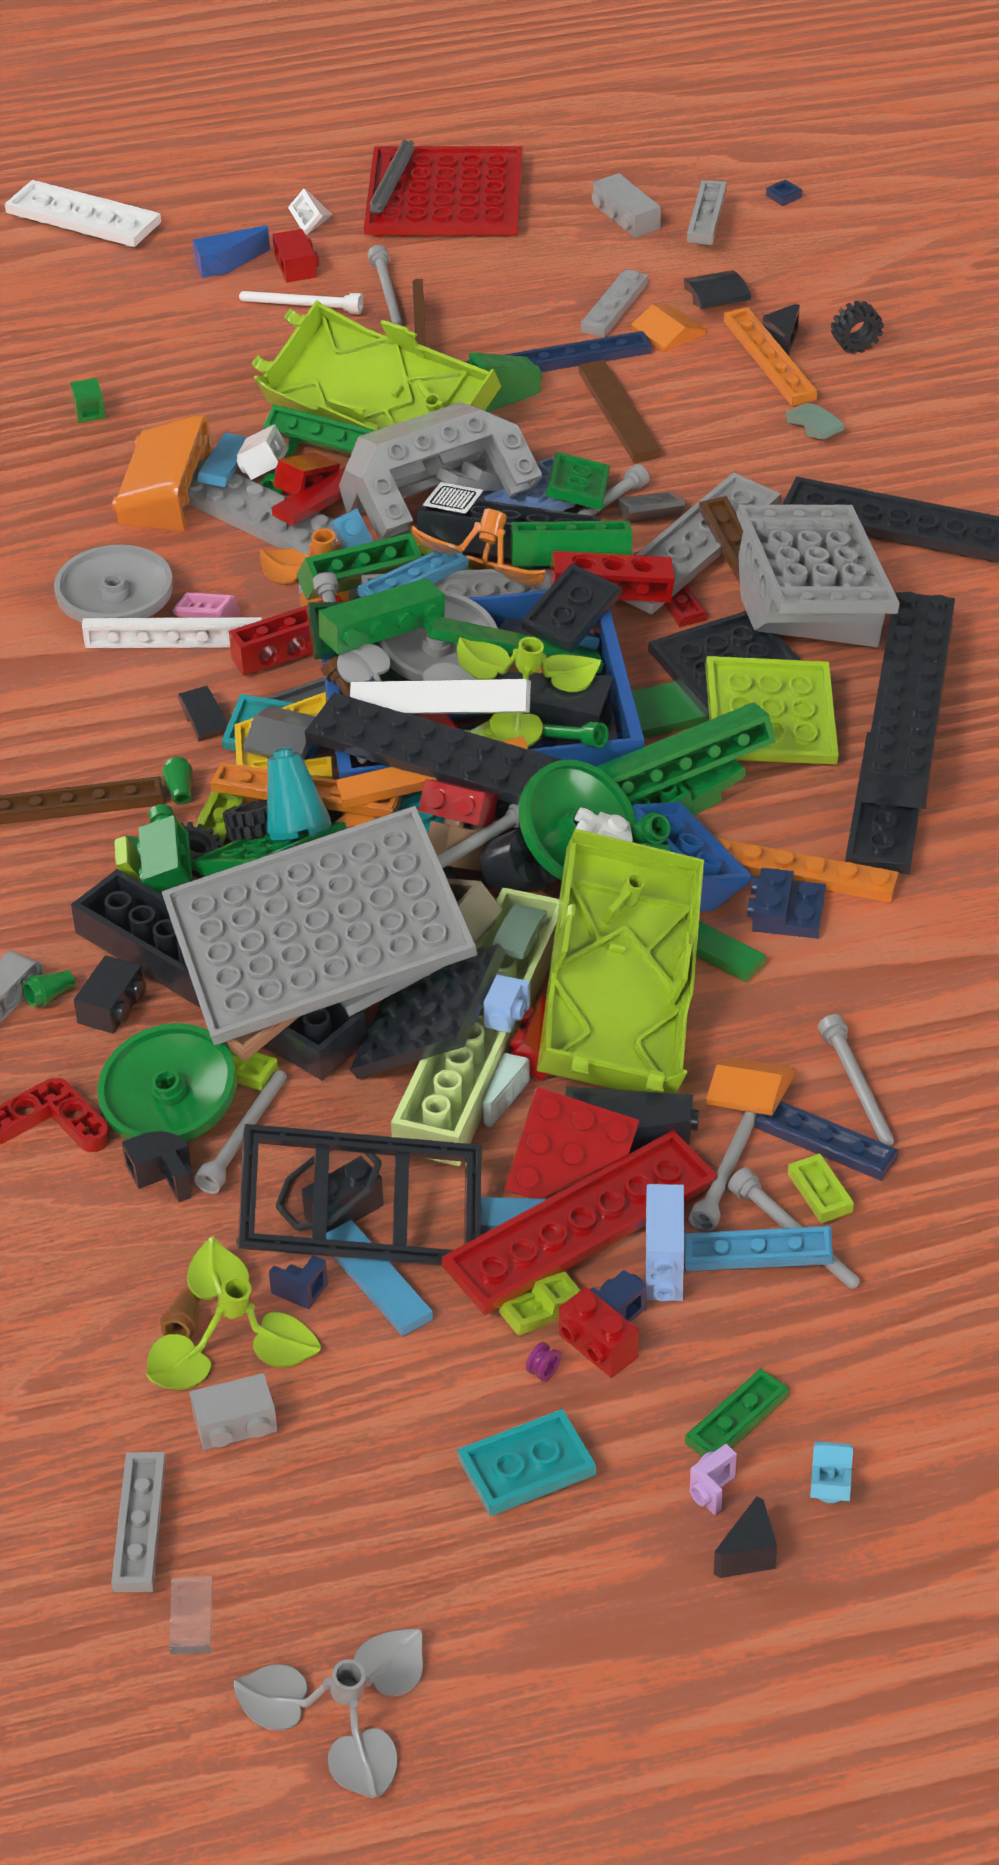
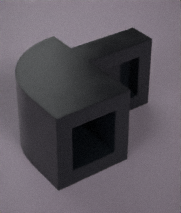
M154 1131L122 1142L125 1166L138 1189L165 1179L179 1203L192 1198L190 1183L194 1182V1175L191 1169L188 1145L181 1137L169 1132Z

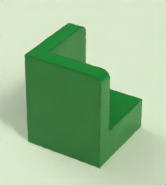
M91 378L70 382L73 406L78 423L105 419L103 395L98 379Z

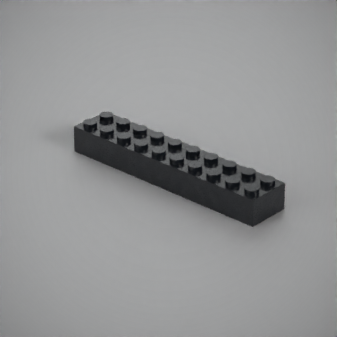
M895 592L900 605L898 613L891 614L863 773L861 802L926 809L953 625L955 598L939 594L922 595L914 592Z
M116 869L71 904L76 934L118 959L141 965L143 974L200 1007L162 894L123 871ZM340 1002L301 1015L264 1046L323 1081L353 1055L367 1037L365 1012L359 1011L349 1017Z

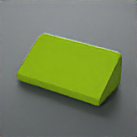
M211 791L194 827H197L199 823L204 825V830L211 828L214 830L212 835L218 834L221 837L220 841L224 843L227 832L223 812L233 806L243 804L245 797Z

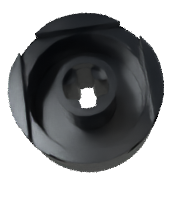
M521 828L489 840L485 844L487 845L486 851L481 852L480 864L483 877L489 888L495 886L499 892H501L503 887L527 893L538 892L547 888L557 878L549 873L532 855L524 840Z

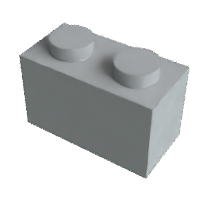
M264 1373L189 1391L192 1413L203 1450L224 1447L230 1443L250 1438H260L267 1434L278 1432L275 1407Z

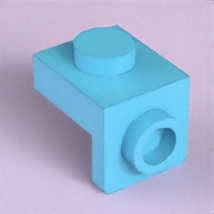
M822 1441L814 1443L810 1498H818L826 1503L850 1501L853 1446L851 1444Z

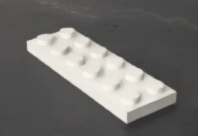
M31 180L5 203L6 213L20 218H28L39 223L58 226L61 229L73 230L84 235H91L106 241H114L135 247L161 223L160 213Z

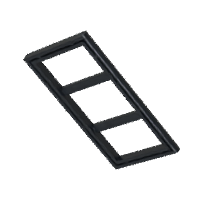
M245 1124L243 1132L238 1238L236 1239L237 1248L441 1265L442 1256L453 1250L407 1246L409 1157L465 1162L464 1244L481 1235L482 1145ZM259 1144L315 1149L312 1238L254 1233ZM329 1150L395 1156L392 1245L326 1239Z

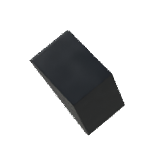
M798 304L763 315V326L788 356L799 328L800 305Z
M758 1496L755 1497L715 1550L714 1575L724 1578L776 1569L777 1544L764 1499Z

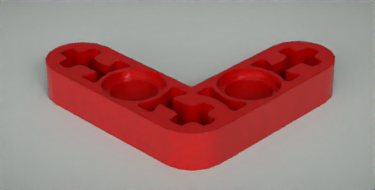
M62 1078L47 1079L0 1105V1144L13 1139L51 1117L84 1151H101L110 1142L108 1125L105 1120ZM24 1107L35 1109L28 1115H19L17 1113ZM71 1111H81L83 1113L75 1119L65 1117ZM87 1126H88L89 1131L91 1132L90 1134H87V1132H86V1127H87Z

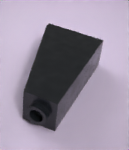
M520 672L498 673L494 680L523 679V674ZM543 673L529 675V680L531 681L530 713L523 714L537 715L542 724L582 727L589 722H603L611 700L612 676L595 675L591 685L585 690L567 692L554 687L551 683V677H545ZM487 713V715H490V716H493V714H495V713Z
M566 1086L565 1096L639 1120L629 1153L638 1150L672 1130L690 1145L691 1130L698 1131L699 1110L693 1109V1095Z

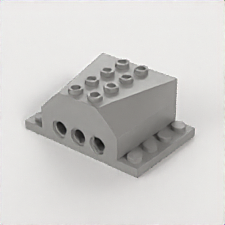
M738 504L736 515L743 529L738 556L740 595L754 631L878 647L885 614H897L900 603L853 506Z

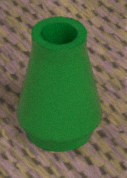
M183 757L168 759L162 769V776L171 792L173 802L179 805L187 804L192 799L193 768Z
M655 812L646 814L631 827L632 842L663 843L670 833L669 821L662 814Z
M68 969L61 972L32 975L28 978V981L23 983L22 990L30 1006L44 1007L66 991L75 987V980Z

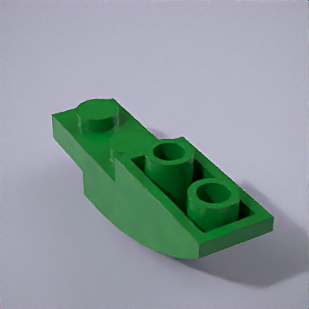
M734 759L630 803L633 805L681 802L693 815H696L721 802L720 792L746 777L745 768Z

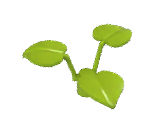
M460 637L457 645V659L460 667L476 680H494L498 673L506 674L515 662L519 672L523 674V679L529 680V675H533L541 666L543 675L551 677V683L554 687L567 692H579L591 685L601 664V659L575 655H553L546 658V654L543 653L544 645L542 641L535 637L522 638L519 641L518 649L513 650L511 658L505 649L491 643L475 642ZM495 713L491 717L489 724L490 731L497 740L504 741L524 736L527 747L534 745L540 739L543 729L540 718L534 714Z
M211 1237L194 1255L188 1268L187 1283L191 1292L200 1299L209 1300L218 1296V1307L216 1308L215 1315L196 1347L189 1338L179 1334H168L159 1338L152 1345L148 1353L146 1376L154 1384L171 1390L190 1389L202 1383L210 1372L211 1362L200 1352L207 1345L222 1316L228 1319H236L247 1313L252 1330L258 1333L253 1341L254 1352L260 1360L272 1367L287 1368L295 1366L317 1355L321 1345L315 1335L302 1322L285 1313L270 1312L266 1314L260 1326L254 1313L255 1305L249 1302L251 1285L248 1282L249 1274L246 1266L237 1256L224 1248L215 1237Z

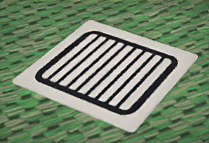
M440 482L423 505L467 513L483 490Z

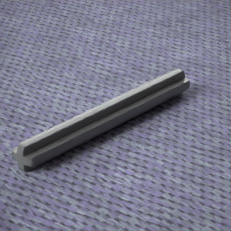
M404 139L398 147L369 203L372 213L377 212L380 214L388 202L414 151V142L412 140L407 141Z

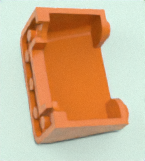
M188 416L144 429L140 435L136 436L133 456L118 495L114 496L112 502V509L117 514L119 525L185 532L188 518L183 515V507L189 505L190 502L188 489L198 461L207 460L213 451L206 416Z

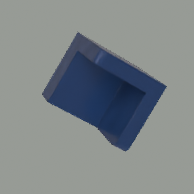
M313 1255L303 1269L295 1265H289L286 1270L273 1266L269 1271L271 1294L310 1309L328 1285L326 1260Z

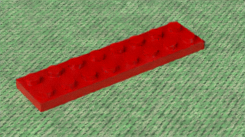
M672 1130L442 1256L441 1266L484 1315H487L503 1306V1303L511 1301L533 1289L536 1281L569 1269L645 1226L647 1184L684 1185V1203L709 1190L711 1184L718 1176Z

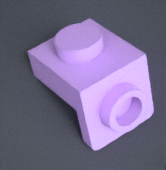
M727 1444L715 1452L710 1451L706 1453L690 1469L689 1491L692 1498L699 1506H705L714 1515L722 1510L721 1487L736 1476L737 1453Z

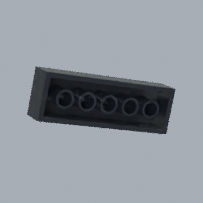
M477 499L467 513L422 505L417 511L416 528L435 539L460 546L473 530L475 522H481L485 509L500 511L507 515L503 529L505 530L503 557L509 558L511 561V522L601 521V517ZM478 532L461 554L471 552L483 556L486 542L479 540L480 534ZM498 540L496 544H491L488 555L490 559L498 557Z

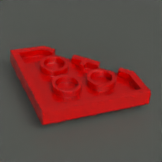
M536 1087L504 1190L526 1198L543 1199L629 1154L639 1120Z

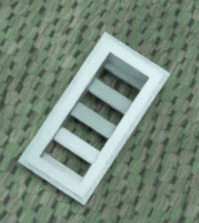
M504 1053L501 1056L483 1100L484 1126L492 1127L530 1080V1060L528 1058Z

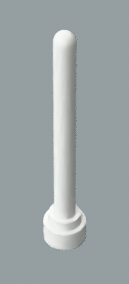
M242 291L239 294V298L243 302L312 306L316 300H319L320 303L327 307L343 308L349 314L361 315L363 310V295L361 293H350L345 295L344 298Z

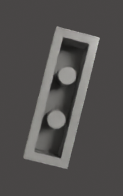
M620 173L593 182V204L634 238L660 229L661 206Z

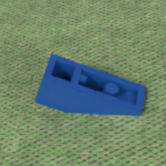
M267 225L192 240L194 262L202 278L228 273L270 250Z

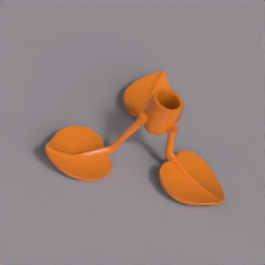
M485 509L481 522H475L473 530L460 546L435 539L412 525L411 531L418 544L427 549L449 555L454 553L461 554L478 532L480 534L479 540L486 542L482 560L472 556H465L469 559V568L474 570L494 569L496 572L503 574L507 579L532 587L540 586L544 581L545 569L530 571L503 565V538L505 534L503 529L507 515L500 511ZM497 540L498 564L488 561L491 544H496Z
M321 528L314 531L311 536L312 542L309 544L308 556L294 549L268 550L261 548L260 563L262 570L273 582L280 584L294 583L298 580L296 574L306 557L342 549L340 542L336 541L335 533L331 529ZM349 591L340 592L335 595H339L344 602L350 601ZM304 592L300 596L301 607L308 605V602L323 600L320 597L307 600Z

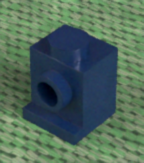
M623 1270L615 1278L605 1281L600 1290L594 1287L590 1289L629 1322L633 1321L646 1309V1284L637 1275L630 1274L626 1270Z

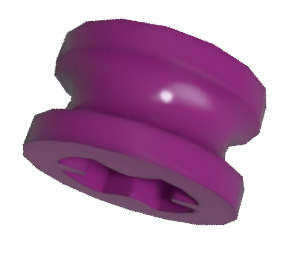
M541 1342L530 1353L526 1362V1371L530 1374L537 1373V1377L541 1381L548 1380L560 1364V1351L556 1349L550 1351V1346L545 1342Z

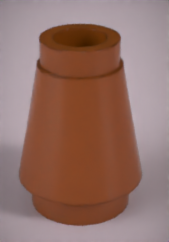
M190 1289L181 1290L162 1315L160 1325L164 1336L179 1334L190 1338L195 1334L200 1298L196 1297Z

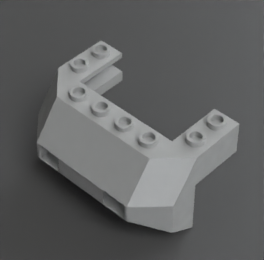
M459 402L359 436L344 470L339 488L346 513L356 508L359 513L366 511L378 539L382 540L408 533L407 524L412 523L413 519L403 498L434 488L440 482H443L436 478L440 467L460 471L464 461L484 466L489 455L509 499L515 497L518 493L535 490L542 477V473L518 425L479 408Z

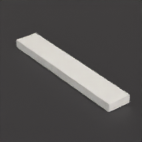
M262 617L83 618L82 631L85 648H230V630L260 621Z
M528 679L351 682L350 697L407 714L530 713L531 681Z

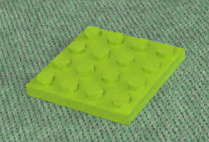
M707 656L705 668L709 720L753 702L764 709L770 716L776 742L736 758V760L837 765L839 754L829 662Z

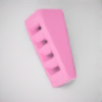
M187 592L172 610L174 615L182 618H236L241 615L235 596Z

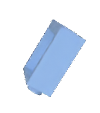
M647 1184L646 1300L664 1302L683 1301L684 1185Z

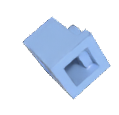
M496 974L483 1002L484 1027L511 1033L516 1020H522L525 1010H529L530 981Z

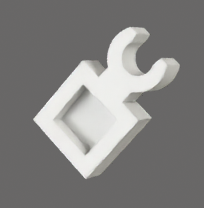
M580 808L574 818L579 822L576 829L629 842L633 841L630 822L619 815H609L600 812L597 816L588 809Z

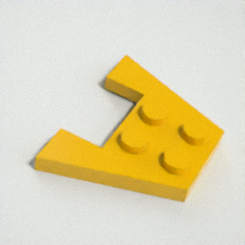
M326 692L284 706L282 709L317 716L327 702ZM253 718L234 724L236 765L268 769L269 757L244 752L243 749ZM331 756L304 760L311 776L334 779Z

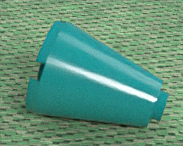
M292 747L274 750V756L268 758L267 832L270 839L299 838L298 834L309 831V835L331 827L330 815L300 752L293 751Z

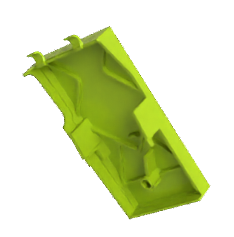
M319 300L314 302L306 315H299L290 308L284 319L297 328L273 362L265 361L260 355H257L251 364L256 370L264 373V376L255 375L254 379L267 402L376 431L459 402L485 411L501 388L494 369H491L489 372L417 344L415 340L418 335L417 333L410 331L407 327L385 320L381 321V325L387 336L369 330L323 305Z
M574 830L566 848L537 1071L617 1090L676 1094L687 1074V1070H683L687 1014L694 989L704 867L703 859L584 830Z

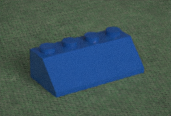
M681 802L632 805L637 822L651 812L662 814L667 818L670 824V833L661 844L670 845V852L704 860L700 911L715 910L751 882L753 876Z

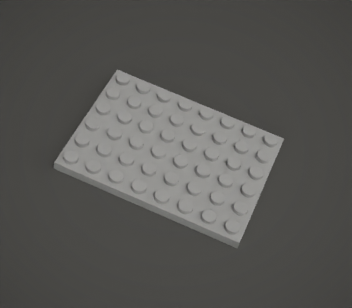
M416 806L162 891L213 1045L478 955L474 941Z

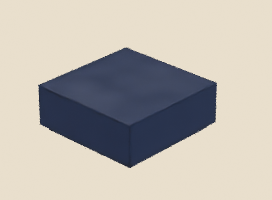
M785 179L766 188V196L784 206L802 198V189Z

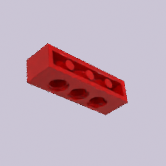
M553 551L550 568L551 586L572 563L621 586L622 595L618 600L671 603L675 581L671 557Z
M339 595L335 596L336 602H344ZM307 605L229 631L231 659L243 676L313 653Z

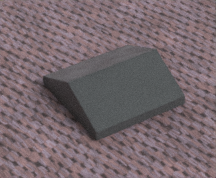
M674 491L617 498L623 520L630 522L681 515L685 507V499Z
M270 706L255 714L243 746L244 752L271 757L274 756L273 751L276 749L292 747L293 751L300 752L304 760L314 743L305 740V730L316 716Z

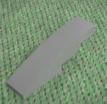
M489 455L484 466L464 461L460 471L440 467L436 478L445 483L481 489L483 491L504 489Z

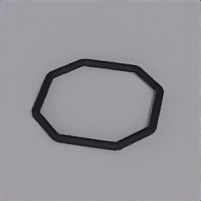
M364 1153L374 1163L366 1188L327 1219V1226L336 1222L372 1192L382 1166L381 1159L376 1154ZM315 1155L285 1179L276 1202V1209L297 1231L312 1229V1222L299 1224L283 1204L292 1181L315 1164Z

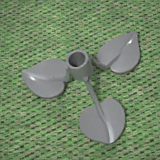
M370 643L339 654L337 660V670L340 676L348 683L369 682L372 678L375 682H381L379 675L386 673L390 669L388 654L379 646ZM449 662L434 664L426 669L423 674V681L476 680L462 667ZM356 756V758L361 764L368 761L367 759Z
M419 1629L395 1630L367 1640L358 1648L354 1660L346 1659L337 1663L333 1669L332 1678H324L323 1684L306 1699L304 1698L307 1693V1683L303 1675L291 1666L275 1664L262 1667L246 1676L236 1678L234 1680V1690L237 1700L243 1711L256 1724L268 1730L283 1731L291 1729L299 1723L301 1707L311 1706L327 1690H330L331 1696L337 1703L349 1706L353 1736L340 1737L332 1744L328 1753L329 1772L339 1785L349 1791L369 1798L380 1797L388 1790L394 1779L397 1767V1752L390 1736L381 1729L372 1728L360 1734L358 1701L363 1696L364 1686L369 1687L373 1683L380 1693L387 1696L404 1695L416 1687L423 1669L422 1632Z

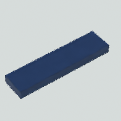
M780 1101L773 1115L759 1113L755 1119L756 1129L813 1153L821 1154L825 1158L880 1181L883 1180L898 1156V1149Z

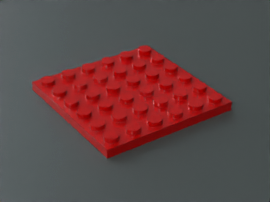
M374 146L364 220V235L376 237L383 235H398L402 237L408 235H424L427 237L434 235H449L453 237L459 235H475L478 237L485 235H500L504 237L518 235L522 146H413L414 151L380 214L377 212L372 213L369 203L399 146Z

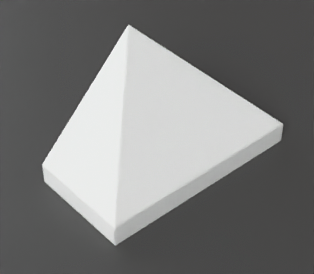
M303 189L288 207L306 235L333 216L306 189Z

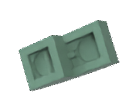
M806 402L785 412L787 423L803 425L808 437L824 440L845 430L844 424L837 417L811 403Z
M515 904L501 924L492 945L499 943L506 952V956L524 959L534 948L535 935L546 924L547 911Z

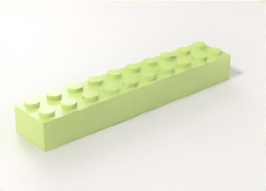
M503 887L497 898V903L503 911L495 919L494 926L480 936L475 946L476 949L492 946L501 924L515 904L547 911L546 924L535 935L534 948L524 959L505 955L497 973L498 975L530 981V1004L533 1005L551 965L560 899ZM483 1005L464 1047L420 1060L391 1121L392 1137L470 1144L483 1116V1100L501 1056L504 1053L509 1054L511 1046L508 1045L509 1039L513 1032L520 1027L521 1022L516 1020L511 1033L484 1027ZM429 1159L459 1167L462 1163L461 1161Z

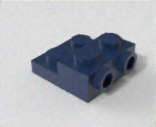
M761 868L760 876L753 875L751 895H756V898H749L747 917L753 918L752 932L818 939L826 884L793 881L794 871Z

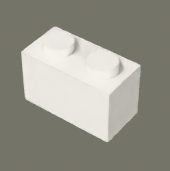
M274 424L246 438L237 454L238 466L244 474H248L250 480L276 468L278 459L284 458L289 449L276 425Z

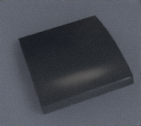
M734 270L684 279V289L692 293L693 304L699 308L751 300V293L746 283Z

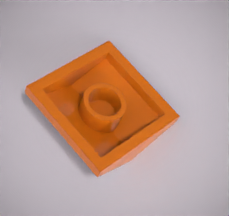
M652 304L631 324L633 331H644L649 342L663 352H667L706 334V329L674 306Z
M730 1057L716 1065L706 1097V1104L773 1115L796 1075V1068Z

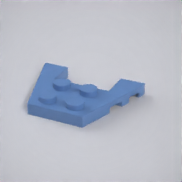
M554 457L537 462L541 473L545 475L541 477L535 490L518 493L515 497L509 499L504 488L496 491H483L477 498L556 511H564L575 506L574 503L546 497Z

